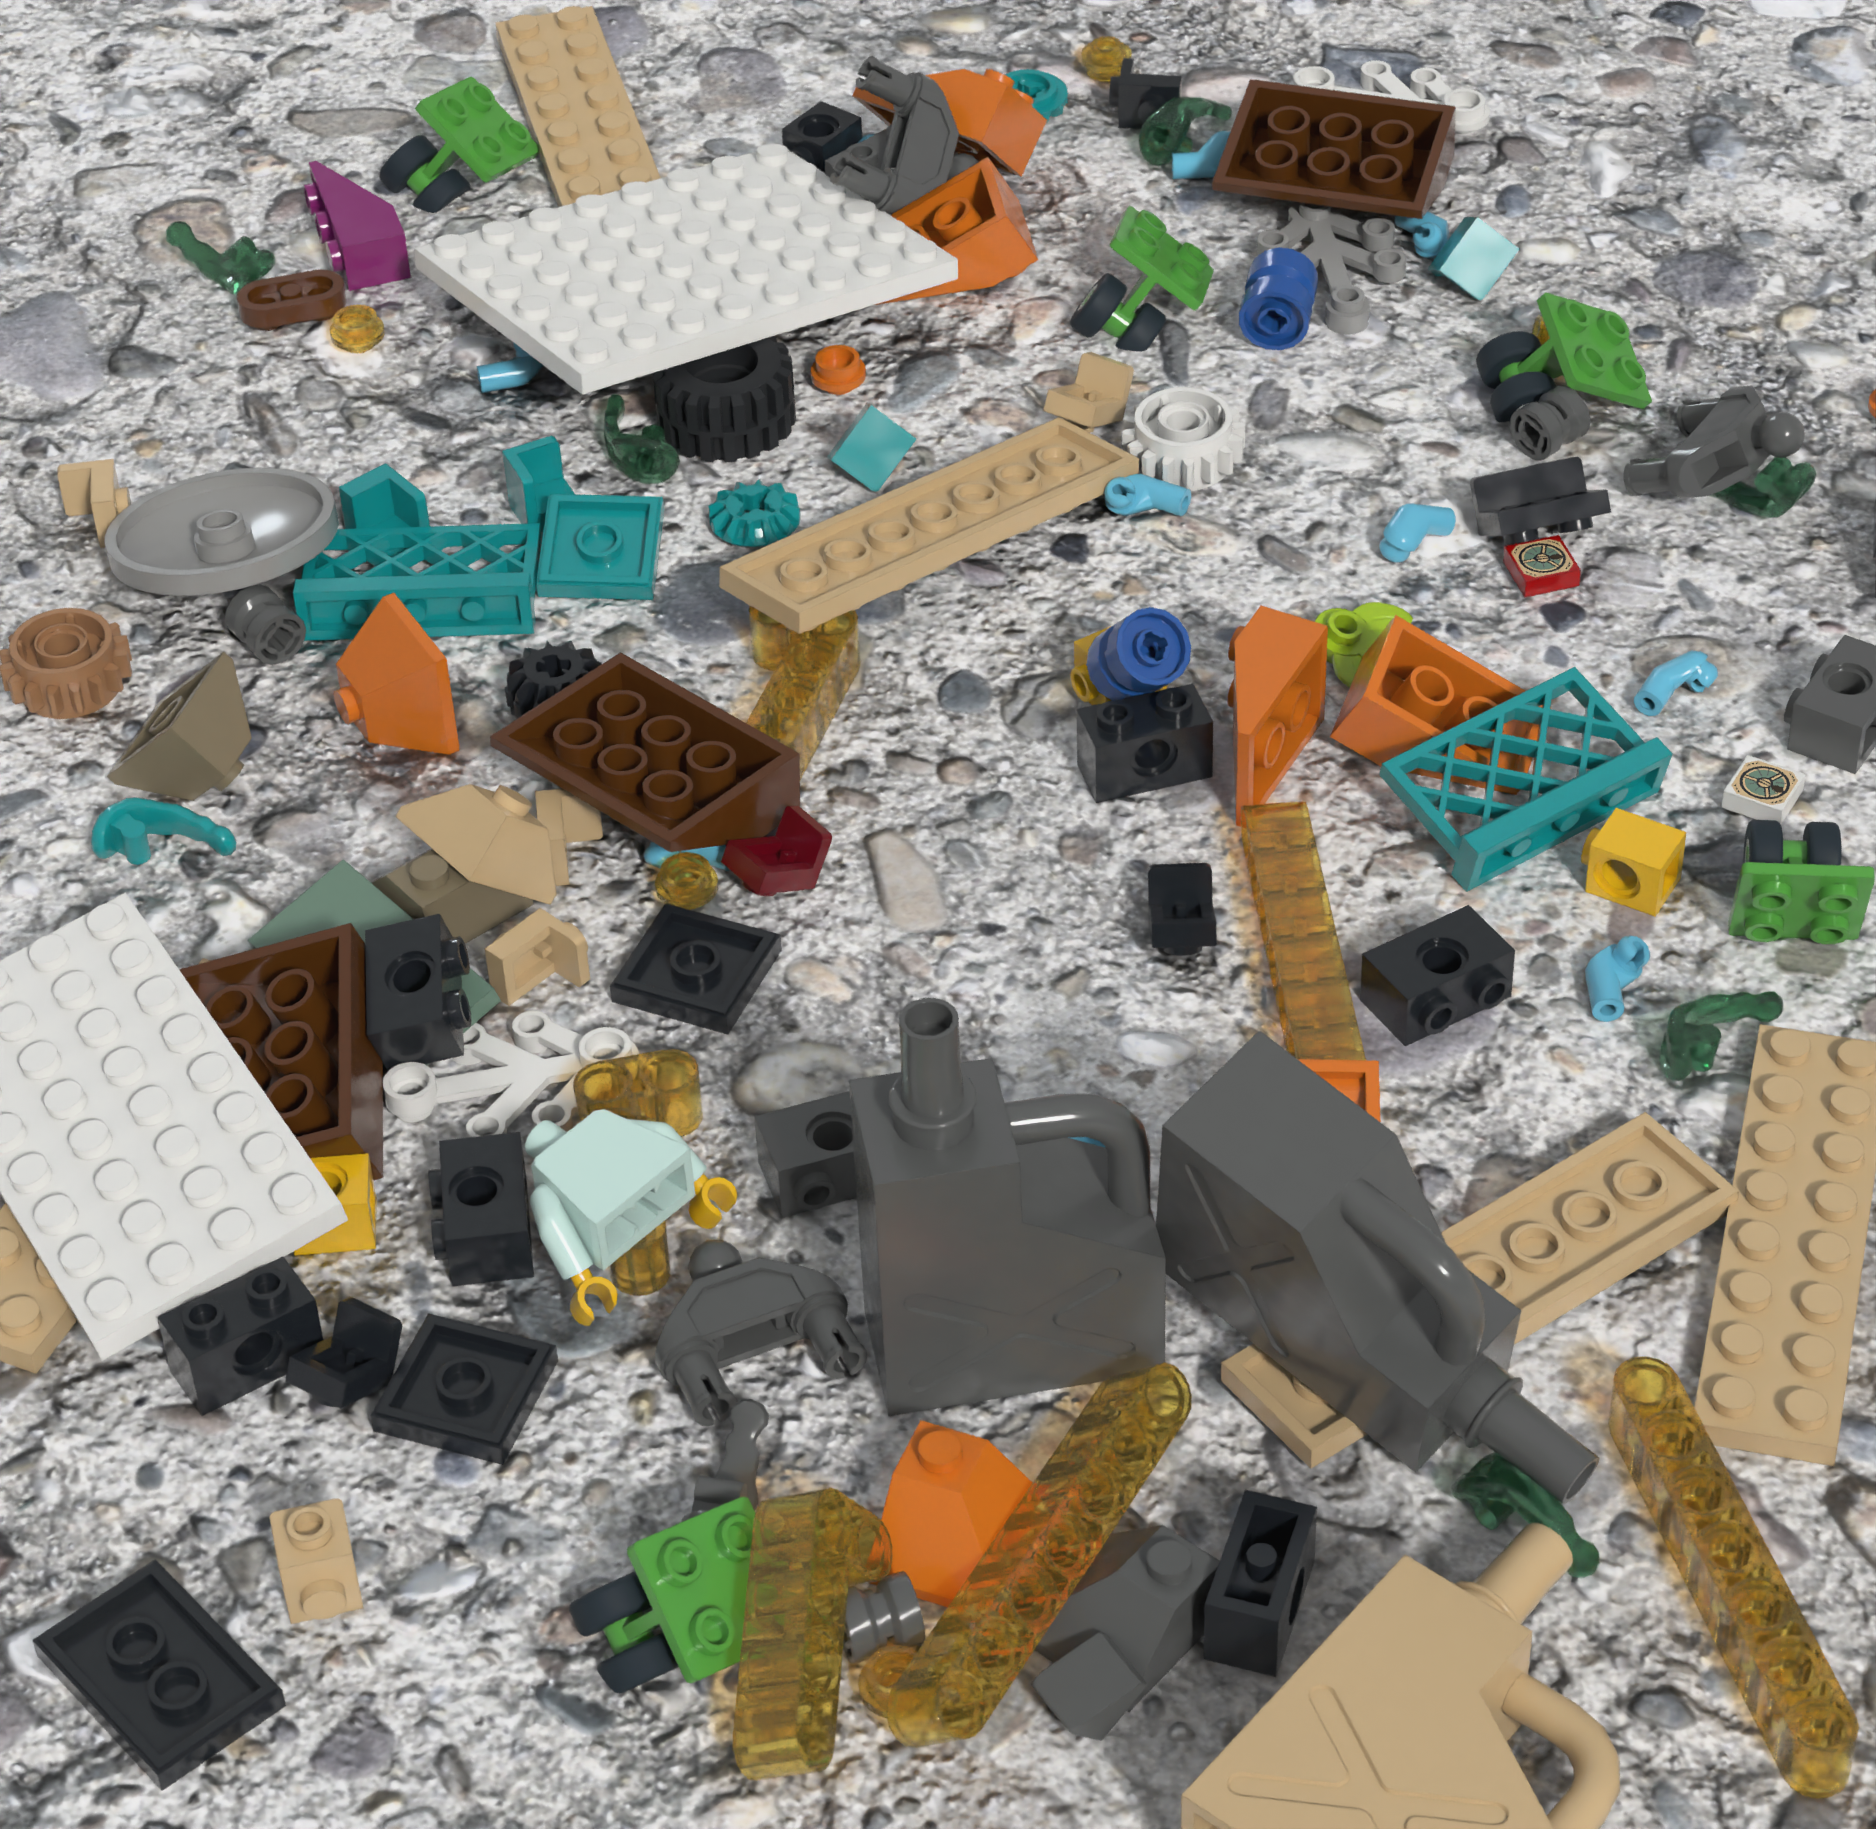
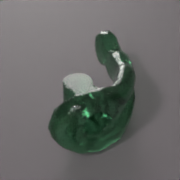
M1178 97L1171 99L1149 116L1141 129L1138 143L1143 158L1152 166H1161L1167 164L1172 159V153L1191 152L1193 141L1191 138L1186 137L1192 121L1196 117L1205 115L1221 120H1229L1232 116L1231 108L1218 101L1202 97Z
M176 221L170 223L165 232L166 241L172 246L178 247L185 259L193 262L207 278L217 282L233 294H237L246 284L266 275L276 264L275 255L267 249L259 251L255 243L246 236L239 238L220 254L209 244L197 240L191 227L185 222Z
M612 394L608 399L604 415V441L610 462L626 476L640 483L658 484L670 479L677 472L680 459L674 447L664 442V429L657 425H649L642 429V435L622 433L620 431V423L625 412L624 399L619 394Z
M1774 457L1756 475L1754 479L1756 487L1740 481L1712 495L1727 501L1740 511L1768 518H1778L1790 510L1811 489L1816 479V470L1808 462H1801L1792 466L1788 458Z
M1741 991L1734 994H1708L1676 1006L1668 1017L1667 1030L1663 1035L1660 1046L1659 1061L1661 1071L1673 1081L1684 1080L1691 1073L1692 1069L1699 1072L1709 1071L1713 1067L1721 1039V1032L1714 1024L1735 1022L1748 1017L1761 1022H1771L1778 1019L1784 1010L1782 997L1774 991H1765L1760 994H1750Z
M1494 1452L1484 1456L1469 1472L1461 1475L1451 1487L1452 1495L1459 1501L1467 1500L1475 1510L1478 1521L1488 1529H1496L1517 1511L1529 1524L1540 1523L1558 1533L1568 1544L1572 1552L1573 1563L1567 1571L1570 1576L1583 1579L1594 1574L1600 1565L1599 1550L1594 1543L1579 1536L1572 1516L1561 1502Z

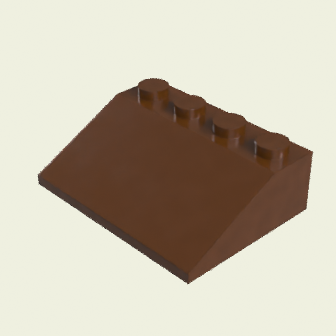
M1250 79L1213 178L1212 190L1422 219L1443 191L1454 158L1456 106Z
M621 652L490 736L491 747L669 852L727 845L728 840L764 837L779 826L787 806H800V753Z
M351 923L179 969L309 1158L369 1153L373 1181L383 1178V1062L367 1037L365 943Z

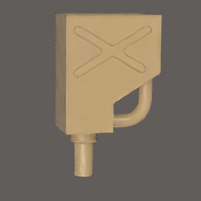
M1530 1523L1519 1532L1473 1582L1459 1581L1455 1584L1409 1556L1404 1555L1182 1793L1181 1829H1600L1620 1793L1619 1755L1605 1727L1581 1706L1528 1674L1533 1631L1522 1625L1544 1596L1571 1567L1573 1557L1568 1544L1551 1528L1540 1523ZM1522 1725L1554 1743L1568 1756L1573 1766V1782L1569 1790L1547 1815L1507 1743Z

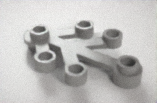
M1302 202L1292 203L1288 210L1289 223L1281 230H1265L1257 236V256L1266 250L1277 247L1291 249L1302 239L1312 241L1300 253L1309 258L1314 263L1315 268L1319 265L1322 268L1331 294L1326 300V326L1333 332L1346 335L1356 334L1365 330L1369 324L1370 303L1364 296L1363 290L1352 286L1345 264L1373 274L1381 282L1395 283L1401 281L1406 275V255L1400 250L1391 249L1394 246V224L1383 218H1373L1362 223L1341 215V208ZM1334 233L1361 242L1367 250L1336 239Z

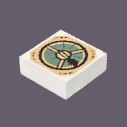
M1747 755L1723 791L1721 808L1756 820H1776L1782 825L1804 790L1806 774Z

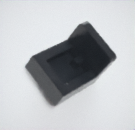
M1123 58L1120 76H1111L1109 89V106L1118 108V128L1180 131L1182 121V76L1134 74V59Z
M1152 864L1148 867V913L1152 948H1164V952L1168 954L1185 956L1201 952L1204 946H1217L1216 917L1212 900V869L1210 864Z
M353 1297L340 1301L337 1307L333 1335L290 1356L285 1382L310 1393L312 1398L322 1405L338 1407L340 1409L387 1386L394 1374L402 1331L401 1321Z

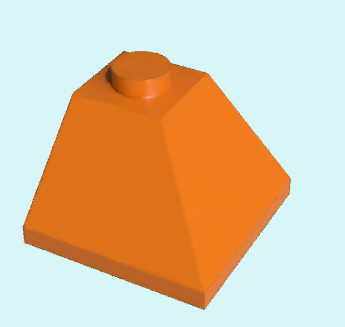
M395 593L383 596L336 663L340 689L335 690L333 695L337 710L342 720L346 724L354 723L369 743L448 755L460 751L447 658Z
M920 1420L892 1474L867 1574L868 1583L877 1586L881 1577L904 1571L912 1583L917 1598L1005 1625L1058 1516L1057 1505L989 1440Z

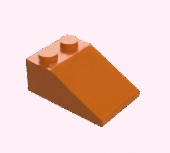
M966 69L926 75L934 80L942 89L957 126L959 137L954 153L972 155L979 162L989 157L996 168L1022 177L1047 122V119L1032 107L1034 99L1012 88L1015 82L1011 78L991 69H986L984 75ZM856 86L852 96L886 125H892L895 115L893 104Z
M989 157L890 215L958 259V279L879 304L993 287L1007 278L1019 275L1027 266L1038 260L1020 201Z
M1265 606L1258 608L1246 626H1239L1235 630L1228 650L1229 660L1234 662V679L1228 692L1227 702L1228 706L1233 708L1236 825L1246 829L1323 722L1325 716L1328 626Z
M1395 615L1362 656L1330 737L1381 766L1382 763L1525 692V690ZM1513 719L1503 725L1502 734L1537 741L1539 724ZM1465 743L1455 749L1454 758L1489 765L1491 749ZM1500 751L1497 767L1528 773L1533 757ZM1420 768L1408 772L1441 780L1443 773ZM1451 775L1450 782L1486 788V782ZM1497 784L1494 785V791L1517 795L1521 790Z

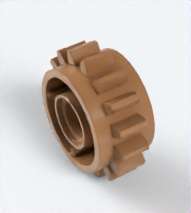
M60 608L33 616L21 624L14 634L8 637L9 648L0 650L2 682L5 691H10L12 702L15 705L24 703L29 712L47 718L70 719L98 711L110 703L117 693L124 689L122 678L132 676L130 664L132 657L127 635H121L119 624L116 622L109 624L102 615L86 609Z

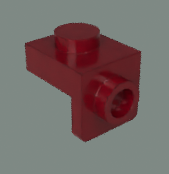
M787 806L775 836L728 840L721 862L741 879L742 885L747 890L761 896H774L779 892L814 889L832 842V834L800 806Z

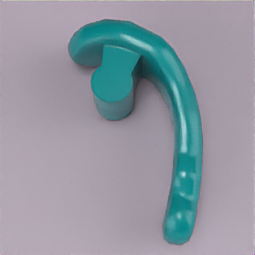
M137 797L125 798L108 806L97 817L91 837L92 850L98 858H110L119 852L126 856L129 863L134 865L144 864L151 857L147 834L183 835L195 841L208 843L222 856L231 855L236 851V839L233 833L228 828L215 824L207 816L199 815L178 804Z

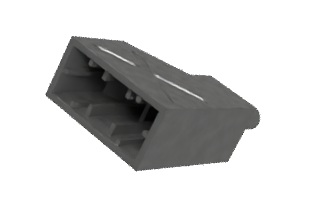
M922 998L909 1003L899 1015L901 1072L849 1080L864 1311L888 1416L1165 1372L1166 1258L1150 1207V1145L1141 1120L1123 1104L1092 1093L1057 1094L1004 1103L992 1058L961 1063L959 1015L955 1007L947 1001L937 998ZM1067 1137H1088L1100 1141L1105 1147Z
M1259 1030L1162 1125L1156 1228L1166 1258V1274L1346 1418L1355 1423L1356 1426L1415 1473L1455 1433L1465 1441L1467 1448H1475L1481 1443L1485 1444L1562 1504H1566L1589 1480L1599 1463V1457L1520 1393L1523 1388L1522 1378L1513 1377L1508 1373L1522 1311L1469 1271L1455 1252L1446 1244L1397 1135Z

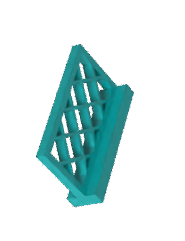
M540 523L338 529L333 540L324 550L349 551L336 559L329 557L322 551L304 564L302 579L295 580L293 590L296 614L304 621L306 627L304 641L354 639L382 597L391 593L396 594L429 637L534 634L536 622L534 598L542 539ZM525 544L509 554L499 549L504 545ZM446 547H464L450 556L441 551ZM390 548L407 549L394 557L383 553ZM481 558L491 563L478 571L468 567V565ZM423 560L433 564L420 573L410 569V567ZM365 562L376 566L361 575L352 570Z
M1573 667L1382 763L1379 776L1453 858L1455 863L1451 875L1468 892L1608 819L1615 808L1625 810L1659 792L1673 753L1658 737L1645 743L1578 669ZM1570 692L1585 708V715L1580 716L1551 710V700ZM1513 719L1539 724L1537 741L1502 734L1503 725ZM1553 727L1582 733L1580 750L1545 743L1547 728ZM1591 735L1615 740L1625 752L1615 757L1589 752ZM1465 743L1490 748L1489 765L1454 758L1455 749ZM1504 751L1533 757L1532 774L1497 767L1499 752ZM1543 760L1576 766L1577 775L1567 782L1542 777ZM1416 768L1443 773L1441 789L1417 786L1406 773ZM1451 775L1486 782L1484 799L1449 792ZM1494 785L1530 791L1528 802L1520 806L1492 801ZM1449 809L1481 816L1480 827L1460 836L1444 818L1445 811Z

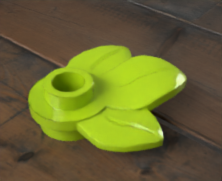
M1369 602L1362 604L1353 611L1332 608L1323 611L1317 616L1315 622L1328 626L1327 662L1333 664L1335 675L1343 684L1350 688L1362 656L1395 615L1412 623L1413 618L1408 612L1395 605Z

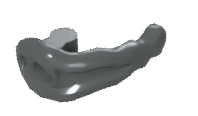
M753 1399L740 1400L731 1408L730 1421L733 1425V1431L727 1436L725 1441V1458L715 1477L699 1475L694 1489L692 1511L685 1515L681 1522L742 1496L750 1500L755 1511L759 1502L756 1476L760 1459L756 1441L757 1437L768 1425L769 1413L763 1404Z

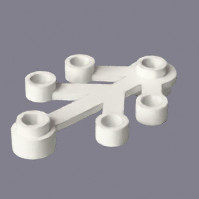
M1378 60L1368 61L1361 66L1360 85L1364 90L1334 86V74L1329 69L1323 67L1309 66L1298 70L1294 74L1293 85L1456 106L1455 134L1459 135L1472 134L1485 127L1490 120V109L1485 103L1486 100L1483 94L1472 89L1452 90L1441 80L1440 72L1432 68L1414 70L1410 76V89L1391 72V66L1388 63Z
M526 1011L519 1014L512 1022L515 1045L486 1033L485 1028L478 1023H475L463 1033L464 1043H475L464 1045V1056L452 1059L461 1065H473L485 1061L496 1066V1068L436 1078L433 1070L427 1065L419 1062H406L394 1066L385 1074L383 1090L388 1110L401 1121L409 1123L426 1119L432 1113L436 1104L502 1093L484 1113H479L469 1119L466 1124L467 1138L478 1137L485 1133H493L491 1135L507 1133L506 1129L549 1084L570 1080L552 1101L540 1103L532 1112L533 1128L545 1120L559 1121L555 1124L568 1132L573 1128L572 1116L600 1087H613L623 1084L636 1074L640 1065L639 1052L629 1036L620 1029L601 1027L591 1030L583 1036L551 1022L549 1016L541 1011ZM529 1031H538L535 1033H527ZM549 1048L563 1056L544 1059L534 1053H539Z

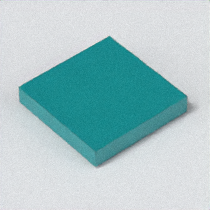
M549 494L536 579L538 597L653 600L665 510L663 497Z

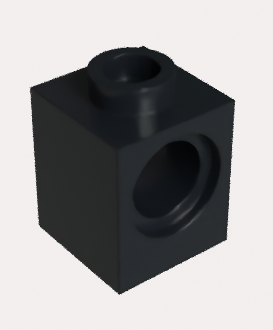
M823 101L817 103L782 129L783 145L787 147L789 152L815 165L817 169L825 174V160L846 150L851 145L857 144L862 139L861 117Z

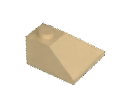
M468 784L403 805L395 816L468 881L550 905L557 895L549 830L528 812L532 803L508 787L499 785L496 792Z

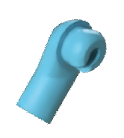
M513 343L516 357L507 361L477 366L481 393L525 385L544 365Z
M1134 474L1110 480L1105 486L1104 499L1108 509L1118 515L1129 516L1151 509H1158L1183 516L1187 512L1191 501V490L1144 474Z
M1694 650L1686 652L1652 670L1634 697L1635 707L1644 715L1656 716L1662 711L1674 691L1680 685L1686 682L1692 691L1697 693L1703 692L1705 687H1709L1717 678L1718 669L1714 664L1706 660L1707 654Z

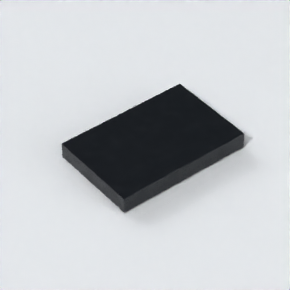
M156 1559L32 1640L37 1657L161 1791L286 1706L283 1690Z

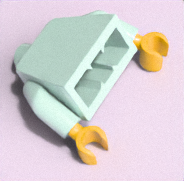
M606 1109L595 1110L568 1132L550 1120L542 1121L532 1129L525 1143L527 1155L534 1159L531 1168L535 1190L530 1197V1205L541 1242L562 1280L570 1278L576 1288L570 1301V1311L573 1318L584 1326H590L594 1321L592 1309L584 1299L585 1294L598 1296L608 1313H611L614 1309L618 1295L615 1286L610 1280L603 1277H593L589 1270L590 1266L594 1264L604 1271L688 1201H690L688 1211L691 1219L704 1229H712L722 1220V1215L709 1199L713 1200L724 1212H728L737 1200V1191L733 1183L720 1177L708 1179L704 1175L707 1169L706 1165L675 1129L666 1122L626 1119Z

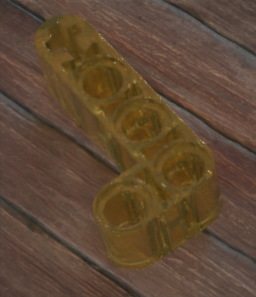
M749 606L753 660L761 668L774 671L746 723L800 753L801 780L860 669L858 615L855 610L848 611L820 624L811 631L798 634L756 608Z
M676 1049L659 1050L597 1061L579 1070L574 1078L573 1090L578 1123L593 1111L606 1109L626 1119L666 1122L682 1137L696 1130L703 1120L699 1066L695 1058L684 1051ZM666 1220L608 1266L613 1285L622 1293L633 1296L648 1295L657 1292L667 1284L671 1277V1263Z
M825 1488L768 1498L761 1501L756 1509L753 1523L733 1726L735 1760L741 1773L749 1780L759 1781L817 1773L827 1769L832 1761L835 1747L848 1586L880 1581L881 1577L887 1576L891 1570L893 1560L892 1543L885 1524L876 1515L837 1489Z

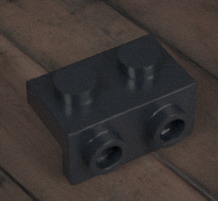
M1569 457L1474 477L1470 480L1479 535L1503 536L1504 545L1536 540L1539 538L1537 528L1555 524L1558 526L1559 533L1588 529L1593 527V516L1611 513L1607 490H1587L1582 460L1579 457Z

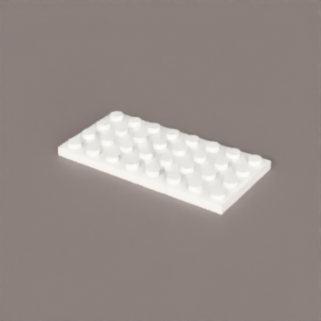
M126 892L0 960V1194L102 1361L159 1329L157 1317L274 1260L287 1256L348 1221L347 1215L337 1196Z

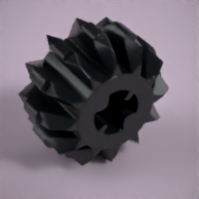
M572 640L562 646H552L546 641L545 647L540 650L524 648L522 659L509 662L505 696L507 706L511 710V715L518 719L602 663L594 658L591 648L576 650Z

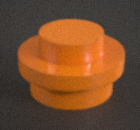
M832 345L823 348L817 353L815 362L811 366V380L813 384L830 394L842 395L849 393L859 387L866 378V367L860 359L859 353L854 348L846 345Z

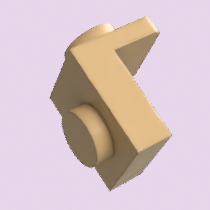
M1093 352L1084 353L1080 358L1075 384L1048 389L1043 411L1059 416L1089 433L1094 432L1095 427L1123 421L1134 369L1130 365Z
M114 459L59 465L57 477L66 515L93 514L100 548L105 547V535L108 527L124 509L131 505L128 487L119 488Z
M564 789L535 791L537 820L549 830L555 885H570L566 843L601 839L603 837L601 812Z
M541 908L508 932L498 936L493 943L484 949L489 984L495 989L500 1000L508 1006L554 972L577 987H581L590 980L587 956L588 944L581 931L569 922L563 923Z
M335 1498L273 1512L270 1515V1524L291 1624L313 1619H328L340 1613L363 1609L342 1500Z

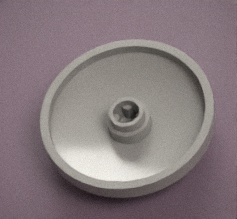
M241 468L188 478L160 488L140 498L124 509L112 521L106 531L105 547L112 572L121 582L132 588L160 595H207L257 585L282 576L304 565L330 544L338 530L339 521L332 491L321 480L294 470Z

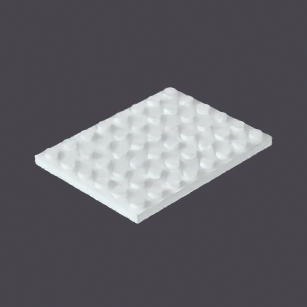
M764 144L759 146L755 152L738 157H718L712 161V164L692 170L676 169L670 171L667 177L653 181L630 182L623 185L621 190L604 195H584L577 198L575 203L558 208H538L531 211L529 216L508 222H489L483 225L480 230L462 235H443L436 238L434 243L414 248L415 268L582 395L958 279V259L938 247L933 241L926 239L907 227L902 221L893 218L884 211H878L874 203L867 201L840 185L833 184L830 177L817 169L815 165L789 152L787 147L781 144Z

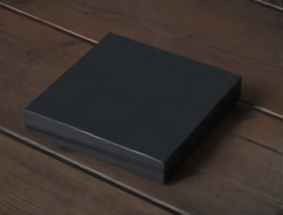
M665 903L610 985L611 1000L613 1003L728 1035L782 951L781 935Z
M428 1313L370 1415L373 1432L503 1465L558 1363L556 1345Z

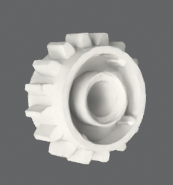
M1192 387L1164 389L1149 395L1140 404H1136L1134 406V416H1125L1123 419L1122 450L1139 458V474L1188 488L1191 491H1197L1217 484L1226 475L1233 473V463H1241L1243 461L1245 423L1239 422V412L1237 409L1231 410L1221 397L1212 392Z

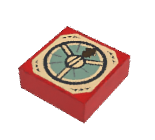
M1559 535L1504 546L1503 563L1524 597L1579 586L1581 569Z

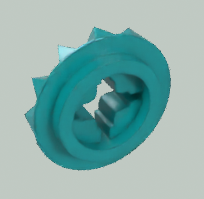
M1033 69L1016 70L1004 74L1015 82L1012 88L1034 99L1032 107L1046 118L1047 122L1050 116L1056 117L1063 114L1064 105L1068 103V90L1061 79L1052 74Z
M760 479L754 485L746 486L741 482H736L733 491H718L716 502L709 505V521L713 532L728 543L744 547L766 546L786 538L796 530L801 519L796 494L785 492L782 483L764 486Z

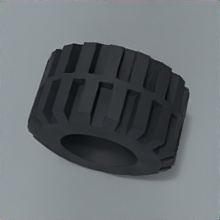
M775 336L653 373L657 425L660 436L665 437V443L669 447L680 449V454L689 458L698 456L701 457V461L714 462L715 460L736 462L737 459L744 457L751 459L760 456V452L763 450L771 451L779 446V440L787 439L791 434V426L795 425L796 410L792 357L789 356V350L785 344L778 343Z

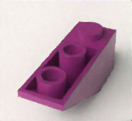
M318 161L308 162L312 183L303 185L307 208L310 216L314 215L321 244H326L331 270L333 272H342L348 290L352 291L411 278L405 233L393 205Z

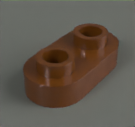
M311 270L256 280L243 286L237 293L238 309L242 322L262 331L274 330L282 325L304 321L328 320L345 307L347 301L343 278L338 273L330 270Z

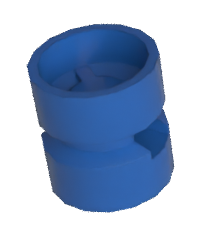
M1277 247L1266 250L1254 258L1248 271L1245 294H1243L1239 310V326L1243 335L1253 344L1268 350H1284L1297 345L1308 332L1312 306L1318 287V272L1314 263L1303 253L1290 248Z
M1153 607L1136 610L1095 637L1088 649L1086 664L1090 680L1097 690L1111 701L1155 692L1180 677L1189 664L1191 644L1188 632L1180 620L1166 610Z

